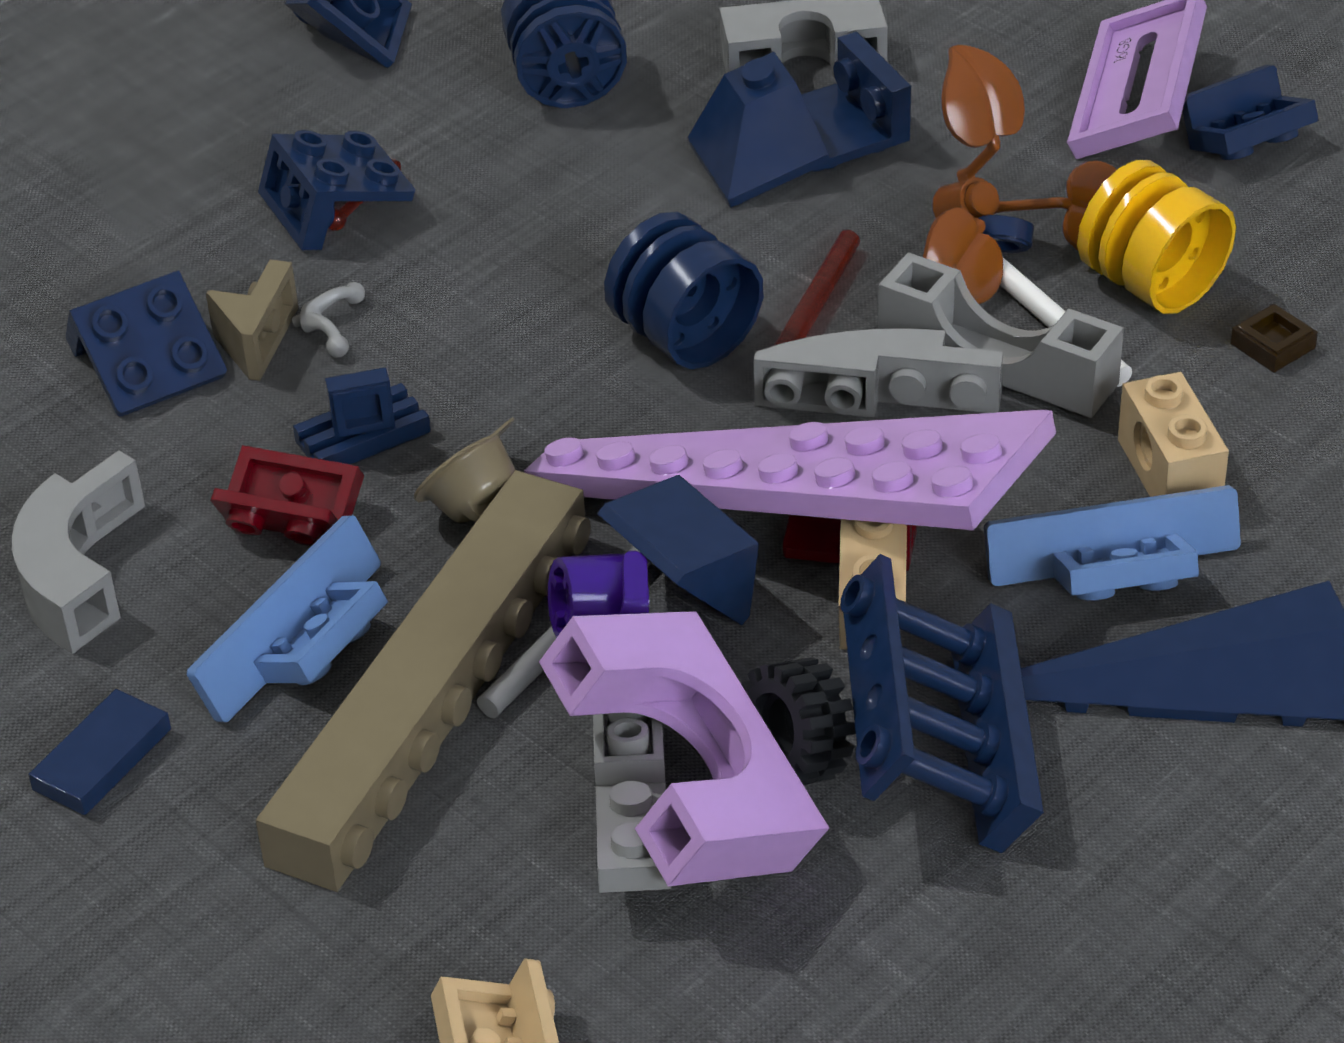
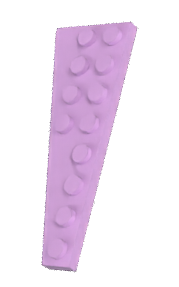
M1028 410L825 424L808 422L793 426L589 439L562 438L547 445L544 450L545 452L524 470V473L583 489L584 497L612 500L680 475L719 509L974 530L1054 437L1056 429L1052 410Z

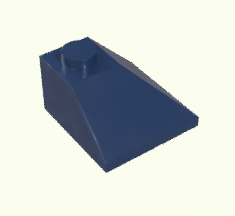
M286 0L285 5L303 23L311 25L325 37L386 68H389L395 61L412 7V3L408 0Z
M775 52L753 59L745 65L724 74L687 137L694 153L730 208L831 162L829 153L795 80Z

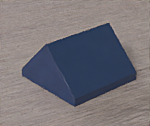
M676 475L607 502L597 513L675 584L740 625H743L748 619L751 612L759 543L683 477Z

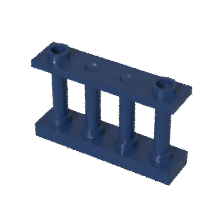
M879 554L861 575H855L850 579L842 593L840 603L841 610L844 613L857 741L856 760L859 763L862 797L875 801L902 773L972 802L979 844L1003 853L1044 813L1012 612L990 603L971 624L968 623L961 627L897 599L891 558ZM900 630L951 651L955 669L902 647ZM906 678L958 700L962 719L907 695ZM912 729L964 750L969 770L914 748Z

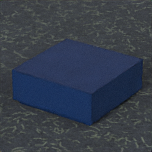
M386 367L325 378L335 438L395 427L390 380Z

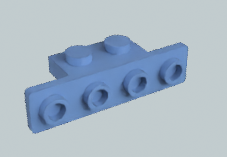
M1226 485L988 521L984 525L988 579L994 586L1055 578L1071 596L1076 595L1077 598L1082 600L1107 599L1115 595V589L1139 586L1141 589L1151 591L1174 588L1178 585V579L1199 576V555L1237 550L1240 547L1238 493L1232 486Z
M342 516L188 668L187 677L216 722L230 721L266 683L308 685L321 679L331 669V661L348 643L359 639L369 630L371 626L370 621L388 603L377 581H367L379 569L381 561L355 516Z

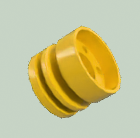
M1134 160L1118 168L1106 179L1088 203L1079 225L1077 248L1081 261L1091 269L1106 276L1117 285H1125V289L1162 314L1179 313L1197 302L1215 283L1224 270L1233 249L1236 224L1233 212L1220 201L1196 187H1188L1178 176L1173 173H1167L1161 166L1151 160Z

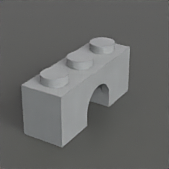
M789 0L719 8L720 52L726 73L745 65L753 59L761 58L772 52L776 53L782 63L797 56H816L826 60L833 70L834 63L838 61V37L856 31L887 61L888 26L879 0Z

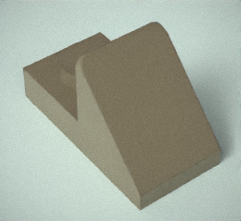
M270 259L258 282L254 281L251 283L247 295L209 290L206 293L214 337L250 380H261L292 321V317L295 316L299 308L292 262Z

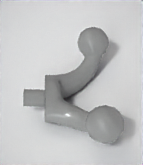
M349 282L345 286H339L324 292L304 303L300 314L292 317L293 325L295 327L301 326L306 333L315 330L323 331L328 336L326 342L328 354L334 358L343 357L349 350V343L340 334L333 322L322 316V313L331 305L343 299L350 304L360 303L365 297L364 287L358 282Z

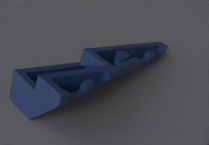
M1328 580L1021 668L1025 698L1032 701L1064 702L1066 711L1074 713H1086L1089 704L1127 706L1129 716L1235 723L1238 714L1282 716L1283 726L1303 727L1306 718L1344 720V608Z

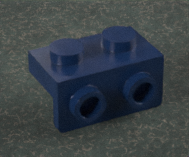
M1264 65L1186 94L1182 110L1190 150L1220 154L1221 160H1235L1247 157L1254 152V145L1265 141L1267 143H1279L1291 140L1299 135V128L1319 121L1314 99L1282 96L1277 68L1273 65Z

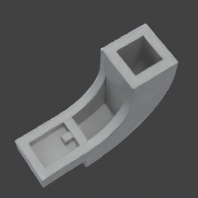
M120 450L73 483L54 473L24 503L13 528L12 552L28 613L35 625L48 638L72 654L121 618L111 572L85 556L86 552L97 541L145 507L136 460Z

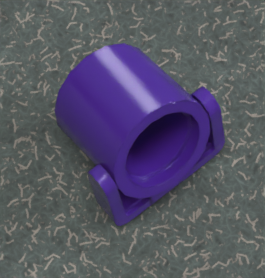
M628 551L625 554L557 557L553 560L548 580V607L552 629L556 638L572 616L649 613L647 558L639 551Z

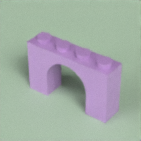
M696 611L572 616L540 659L541 667L570 716L637 713L651 717L682 735L698 751L707 764L713 780L671 783L635 827L637 834L668 887L792 872L828 831L829 826Z

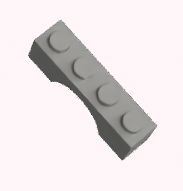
M909 252L878 285V329L912 328L945 330V346L1002 351V386L1092 418L1119 384L1124 327L1069 308L1056 324L1046 329L1032 331L1011 327L991 316L977 303L968 290L960 270Z

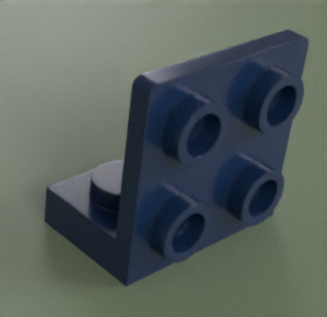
M857 31L838 37V61L833 66L836 83L801 94L831 162L812 170L814 172L831 169L841 163L871 153L882 152L886 148L910 141L911 85Z
M300 130L295 132V134H272L258 193L301 250H322L327 229L334 221L335 201H413L416 191L373 136L361 131H348L345 135H326L309 130Z
M179 270L69 310L65 338L74 357L85 353L88 354L111 405L118 416L128 415L222 379L226 374L227 368Z

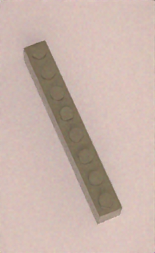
M514 470L255 820L264 867L338 892L353 869H359L366 863L376 836L388 819L394 820L400 814L406 801L407 792L421 772L426 773L432 768L437 759L440 745L453 726L458 727L465 721L472 699L485 681L490 682L495 678L501 666L503 655L514 639L523 637L527 632L533 612L544 596H548V580L553 560L557 557L579 555L585 549L590 536L591 523L585 517L583 489Z

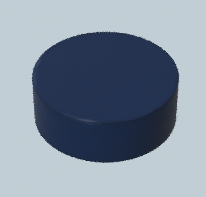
M986 215L978 218L985 221L986 224L983 234L995 239L1001 252L1020 253L1032 247L1034 225L1031 222L1004 215Z

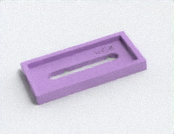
M1164 0L1101 21L1067 140V144L1076 160L1178 129L1207 9L1204 0ZM1156 41L1140 104L1134 111L1125 114L1127 109L1126 101L1129 100L1140 59L1139 52L1148 43Z

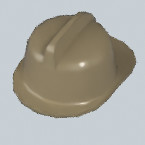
M510 418L490 436L468 445L442 463L421 483L413 498L418 503L430 500L448 517L459 524L469 521L477 522L511 474L516 470L500 439V436L510 427L515 418Z

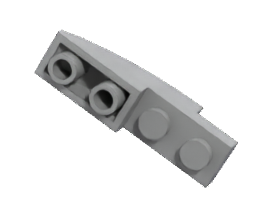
M912 328L868 329L811 336L756 351L754 356L755 406L873 418L875 417L878 402L997 413L999 412L1001 401L1003 352L945 346V330Z
M637 713L594 714L593 741L599 893L671 889V886H667L635 830V827L666 790L662 722Z

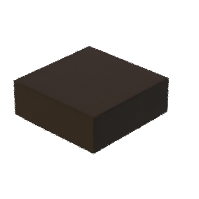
M1272 304L1233 327L1230 344L1275 373L1315 349L1318 332L1276 304Z

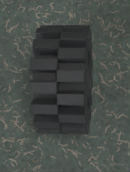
M815 658L761 665L760 668L752 669L747 674L748 681H742L741 683L803 785L828 781L836 778L835 774L842 773L847 767L843 758L851 757L854 745L846 740V736L856 734L855 722H847L845 712L853 710L851 699L841 700L839 695L845 688L844 683L840 677L830 679L833 668L827 663L818 664V659Z

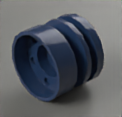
M504 0L501 8L502 28L511 51L517 77L528 95L544 105L571 108L587 105L605 96L618 83L627 63L626 42L621 33L620 25L615 18V11L611 0Z
M679 212L659 213L641 222L619 245L610 260L604 280L605 302L613 315L630 325L631 329L636 333L647 337L654 347L675 363L688 369L709 367L727 357L746 338L757 320L764 299L763 278L757 266L730 246L718 241L715 235L703 229L693 219Z

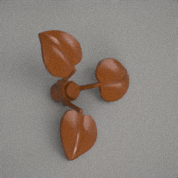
M955 45L949 47V63L942 87L941 98L944 120L952 136L962 144L974 148L986 144L987 146L967 168L957 171L959 182L944 185L936 191L933 198V212L936 219L928 232L923 258L960 270L971 295L978 304H981L992 298L1001 284L1003 257L996 240L989 235L983 234L986 224L985 221L978 219L979 217L1010 211L1050 208L1067 209L1063 221V233L1066 240L1078 250L1079 225L1088 203L1101 184L1117 169L1102 161L1084 162L1077 166L1068 177V198L1051 197L999 201L996 188L986 180L975 177V174L1000 149L999 136H1009L1021 129L1025 113L1022 89L1012 71L997 57L979 48Z

